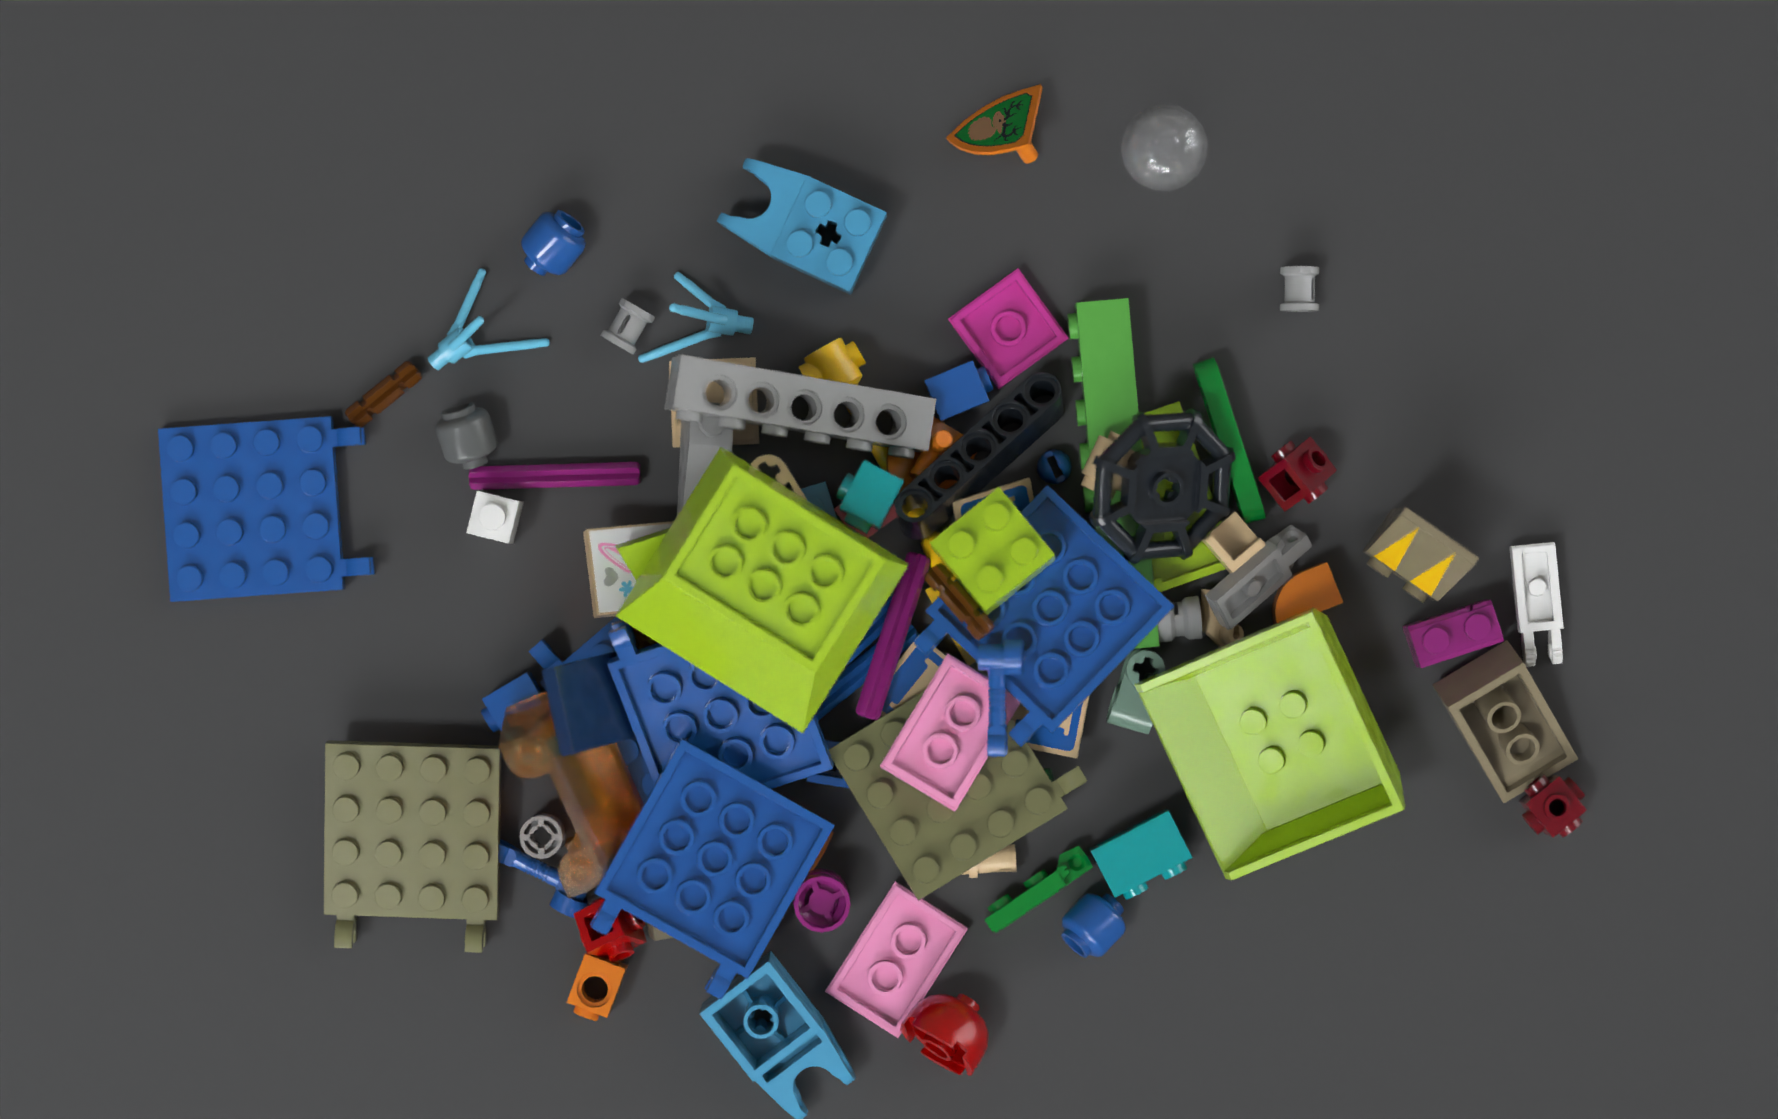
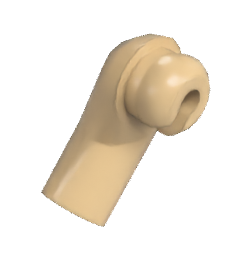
M1201 589L1202 631L1220 647L1244 638V631L1239 624L1229 630L1219 624L1204 596L1211 589Z

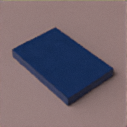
M616 651L542 669L561 757L635 737L607 665L610 658L618 656Z

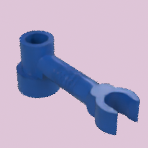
M1023 639L1005 640L1004 644L978 645L979 671H988V756L1008 755L1005 711L1006 675L1024 674L1025 647Z
M500 838L499 863L515 867L556 887L549 903L553 909L575 918L574 913L586 908L588 901L585 898L595 878L593 874L576 866H571L567 874L555 867L548 866L546 863L544 864V862H540V860H536V858H532L530 855L521 852L519 848Z

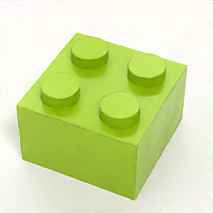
M1000 487L995 489L930 542L933 551L986 615L990 614L1055 561V554Z

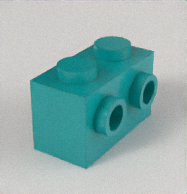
M864 460L856 477L850 473L846 475L836 495L837 499L843 501L839 508L840 511L846 513L844 522L868 534L871 527L879 531L903 486L904 480Z
M1167 809L1089 848L1114 897L1123 894L1125 900L1133 898L1149 889L1146 881L1160 874L1166 880L1187 869L1185 861L1193 858Z

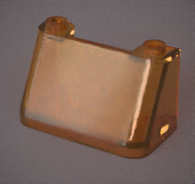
M547 692L506 707L499 748L510 770L519 777L533 778L546 773H550L576 830L574 836L566 838L565 847L568 853L561 859L558 870L560 881L569 899L592 890L602 881L618 848L644 803L616 742L561 757Z

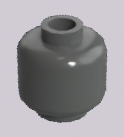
M474 402L457 404L441 412L442 418L435 425V432L445 460L452 464H462L465 470L486 464L488 462L487 455L492 453L498 445L488 411L484 408L475 407Z

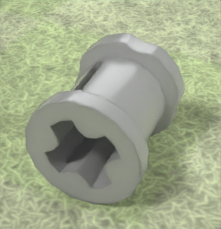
M1280 267V274L1284 276V303L1280 304V311H1319V304L1315 302V276L1319 274V267Z
M621 298L618 303L621 309L610 328L603 330L600 336L634 355L637 350L634 346L646 324L652 323L655 317Z

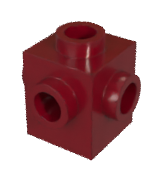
M1310 436L1298 446L1289 441L1272 454L1271 457L1275 464L1261 474L1258 479L1285 512L1303 498L1310 504L1329 488L1324 481L1333 475L1337 469L1330 462L1326 453L1320 449Z
M1542 774L1524 789L1526 795L1519 802L1526 811L1521 816L1537 835L1544 832L1552 838L1557 834L1564 838L1582 824L1583 821L1580 819V816L1587 809L1580 801L1585 795L1569 776L1562 780L1560 776L1554 774L1548 778L1545 774ZM1554 799H1560L1564 804V809L1557 815H1552L1549 811V804Z

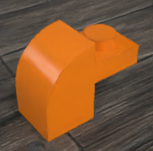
M1327 562L1319 563L1293 574L1292 577L1279 587L1272 605L1274 624L1312 608L1321 612L1343 603Z

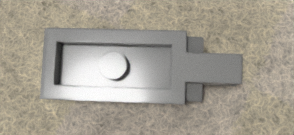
M1289 525L1277 535L1265 542L1266 545L1234 573L1228 574L1204 595L1220 625L1227 630L1234 628L1293 576L1291 568L1294 562L1312 547L1305 533L1293 525Z

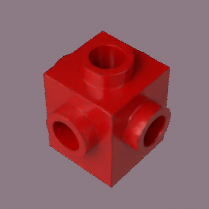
M600 897L594 900L590 906L574 913L581 941L588 954L606 958L612 962L626 959L634 954V948L647 942L643 931L645 921L621 908L608 934L604 935L591 928L590 922L605 900Z

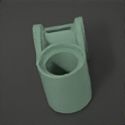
M1137 648L1125 658L1118 685L1115 687L1110 701L1106 723L1147 735L1150 733L1153 723L1134 684L1165 671L1164 662L1155 651L1149 648ZM1145 657H1150L1149 663L1155 667V671L1153 674L1146 673L1144 679H1139V673L1133 669L1135 663H1143Z

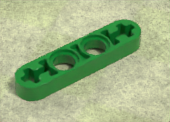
M1212 357L1193 363L1195 377L1212 430L1227 447L1234 449L1236 459L1232 462L1230 486L1240 516L1246 524L1265 519L1263 504L1215 358Z

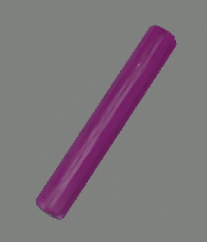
M637 462L480 466L469 469V486L473 490L638 485L641 481V467Z
M909 552L906 554L904 561L909 565L896 585L856 707L858 715L871 720H878L880 718L925 581L924 576L928 572L931 563L930 558L920 553Z

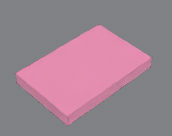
M947 654L881 763L880 768L955 812L988 758V677ZM1006 690L1005 711L1006 725H1008L1020 702Z
M895 881L825 992L899 1038L902 1033L900 1031L902 1022L910 1010L919 1001L924 999L965 935L968 927L923 898L918 901L912 891Z

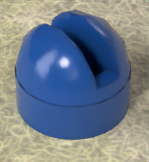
M1056 449L1043 453L1037 462L1038 475L1049 484L1064 482L1072 470V463L1068 455ZM1053 455L1063 475L1055 478L1047 461V458Z

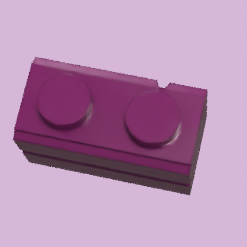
M1491 599L1480 600L1428 617L1426 620H1419L1402 626L1417 668H1424L1504 641Z

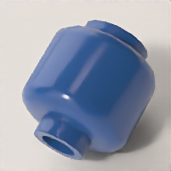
M558 210L556 213L543 212L521 240V246L527 255L524 262L530 269L542 276L547 272L554 275L565 274L585 249L586 242L583 237L585 230L575 218L562 210Z
M1085 893L1063 916L1061 924L1064 931L1061 936L1066 944L1078 955L1087 958L1089 955L1102 957L1123 936L1126 930L1125 922L1121 916L1124 908L1114 897L1107 893L1102 897L1094 893Z

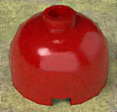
M961 993L957 997L947 994H936L924 998L910 1010L900 1026V1031L909 1043L912 1042L914 1037L922 1042L925 1047L920 1052L924 1056L958 1075H961L966 1068L968 1076H972L985 1055L989 1038L986 1022L978 1013L980 1006L973 999Z

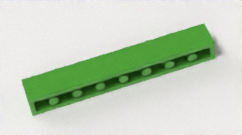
M1128 298L1079 302L1075 304V313H1067L1069 339H1078L1079 356L1071 357L1073 382L1082 383L1083 394L1082 400H1075L1077 426L1085 425L1087 443H1079L1081 469L1084 468L1099 435L1108 438L1110 431L1121 434L1133 422V415L1139 413ZM1141 439L1131 450H1142ZM1083 487L1085 513L1092 512L1094 491ZM1116 491L1113 499H1111V505L1120 501L1121 491ZM1126 515L1117 520L1132 537L1135 535L1139 525L1130 516ZM1094 526V530L1124 557L1123 552L1100 527ZM1143 559L1136 564L1129 562L1154 586L1152 559ZM1158 625L1136 648L1159 646Z

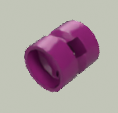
M828 869L810 870L793 899L795 914L801 924L811 931L823 933L835 930L843 924L849 915L851 903L847 885L842 877Z

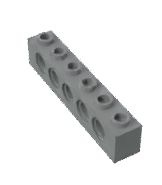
M678 355L672 357L664 409L677 411L676 419L682 421L702 423L703 416L720 419L719 426L724 428L745 430V425L748 423L762 426L761 433L765 435L787 437L789 430L805 433L804 441L829 445L830 439L836 438L847 440L846 448L872 452L873 445L888 447L889 456L914 459L915 452L929 451L936 399L693 356ZM710 382H716L723 388L724 399L719 406L712 405L706 398V388ZM754 389L760 390L766 397L767 404L762 413L753 411L749 405V395ZM797 396L805 399L809 406L808 415L803 421L797 419L791 410L792 402ZM838 404L845 405L851 413L850 423L845 428L839 426L834 419V410ZM881 411L887 412L893 421L892 429L887 435L882 434L876 426V418Z

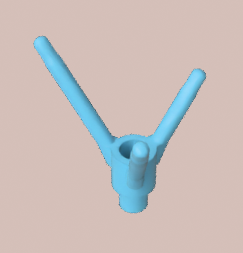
M480 268L472 281L455 322L447 333V337L438 343V349L428 356V361L436 370H440L447 363L451 362L454 364L462 357L466 359L483 354L547 347L550 341L548 338L485 345H475L470 336L484 323V318L478 316L465 329H463V326L486 275V270Z
M676 272L674 279L708 306L709 311L675 303L669 306V310L684 316L707 321L706 329L638 356V360L640 363H644L706 339L720 337L721 334L731 336L735 332L751 334L754 319L738 315L737 310L726 308L725 305L713 299L682 273Z

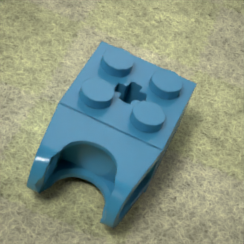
M745 158L743 169L754 174L770 189V205L761 216L746 219L721 212L716 221L772 259L851 295L887 218V212L810 176L758 160ZM828 225L837 226L836 234L841 237L840 241L837 244L831 241L829 247L823 246L821 244L822 237L818 234L821 227L827 229Z
M772 951L758 960L748 979L741 975L734 978L722 1000L712 995L702 1003L699 1014L750 1079L763 1088L795 1119H803L808 1115V1109L802 1101L800 1091L795 1083L796 1076L802 1070L808 1067L824 1068L846 1085L856 1079L849 1060L827 1022ZM757 1009L769 1011L771 1013L769 1018L771 1021L767 1022L763 1018L756 1021L753 1019L755 1011Z

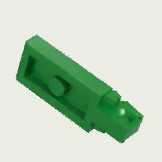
M1079 846L1060 854L1057 870L1054 873L1048 875L1046 870L1043 869L1023 883L1027 891L1013 900L1008 893L987 907L991 915L984 919L991 931L997 934L1091 870L1093 866Z

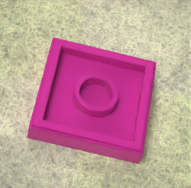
M1019 268L948 318L950 324L979 364L985 367L988 376L998 390L1069 339Z

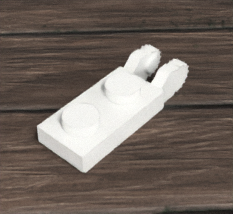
M1555 542L1509 546L1518 633H1521L1523 662L1526 667L1535 666L1537 651L1533 632L1548 630V656L1551 663H1563L1560 629H1564Z

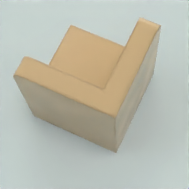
M1236 511L1202 539V542L1229 573H1234L1266 545L1261 538L1254 534Z

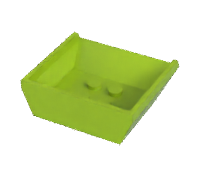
M720 447L619 609L616 617L801 733H804L909 564L725 448Z
M1315 608L1134 684L1225 879H1237L1393 815L1405 808L1400 771L1328 616Z

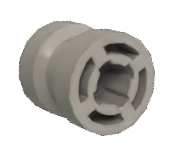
M1184 597L1181 602H1171L1174 608L1158 624L1159 642H1169L1177 636H1185L1188 640L1202 639L1199 597Z
M537 814L527 820L522 826L519 836L520 844L523 850L531 857L539 859L548 858L561 849L565 843L566 831L561 820L553 814Z

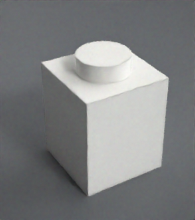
M477 491L466 533L513 544L524 502Z

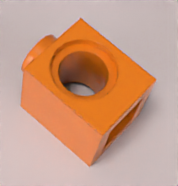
M586 952L566 1003L574 1005L573 1012L581 1017L597 1021L599 1015L607 1018L612 1010L628 965L619 961L612 962L609 959ZM589 977H600L606 982L608 992L605 997L593 999L586 994L584 983Z

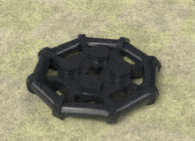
M1189 409L1185 413L1146 415L1143 412H1139L1133 415V422L1101 456L1096 455L1093 460V464L1096 465L1093 511L1089 514V518L1093 526H1099L1116 544L1128 562L1136 564L1143 559L1180 557L1182 560H1185L1193 555V549L1224 516L1229 517L1232 511L1229 507L1232 462L1236 459L1234 449L1227 447L1202 420V414L1199 411ZM1180 431L1176 442L1157 443L1154 432ZM1195 438L1209 452L1208 458L1202 461L1198 460L1194 455L1195 453L1191 450ZM1141 439L1144 448L1131 454L1127 466L1117 464ZM1214 472L1212 499H1207L1209 474ZM1114 473L1122 476L1121 498L1119 502L1111 505ZM1166 478V480L1173 483L1172 489L1165 490L1164 497L1160 498L1157 487ZM1203 508L1207 509L1186 531L1185 527L1190 523L1187 520L1194 511L1199 513ZM1128 515L1139 525L1133 537L1117 521L1118 519ZM1172 532L1173 534L1172 540L1150 541L1153 533Z

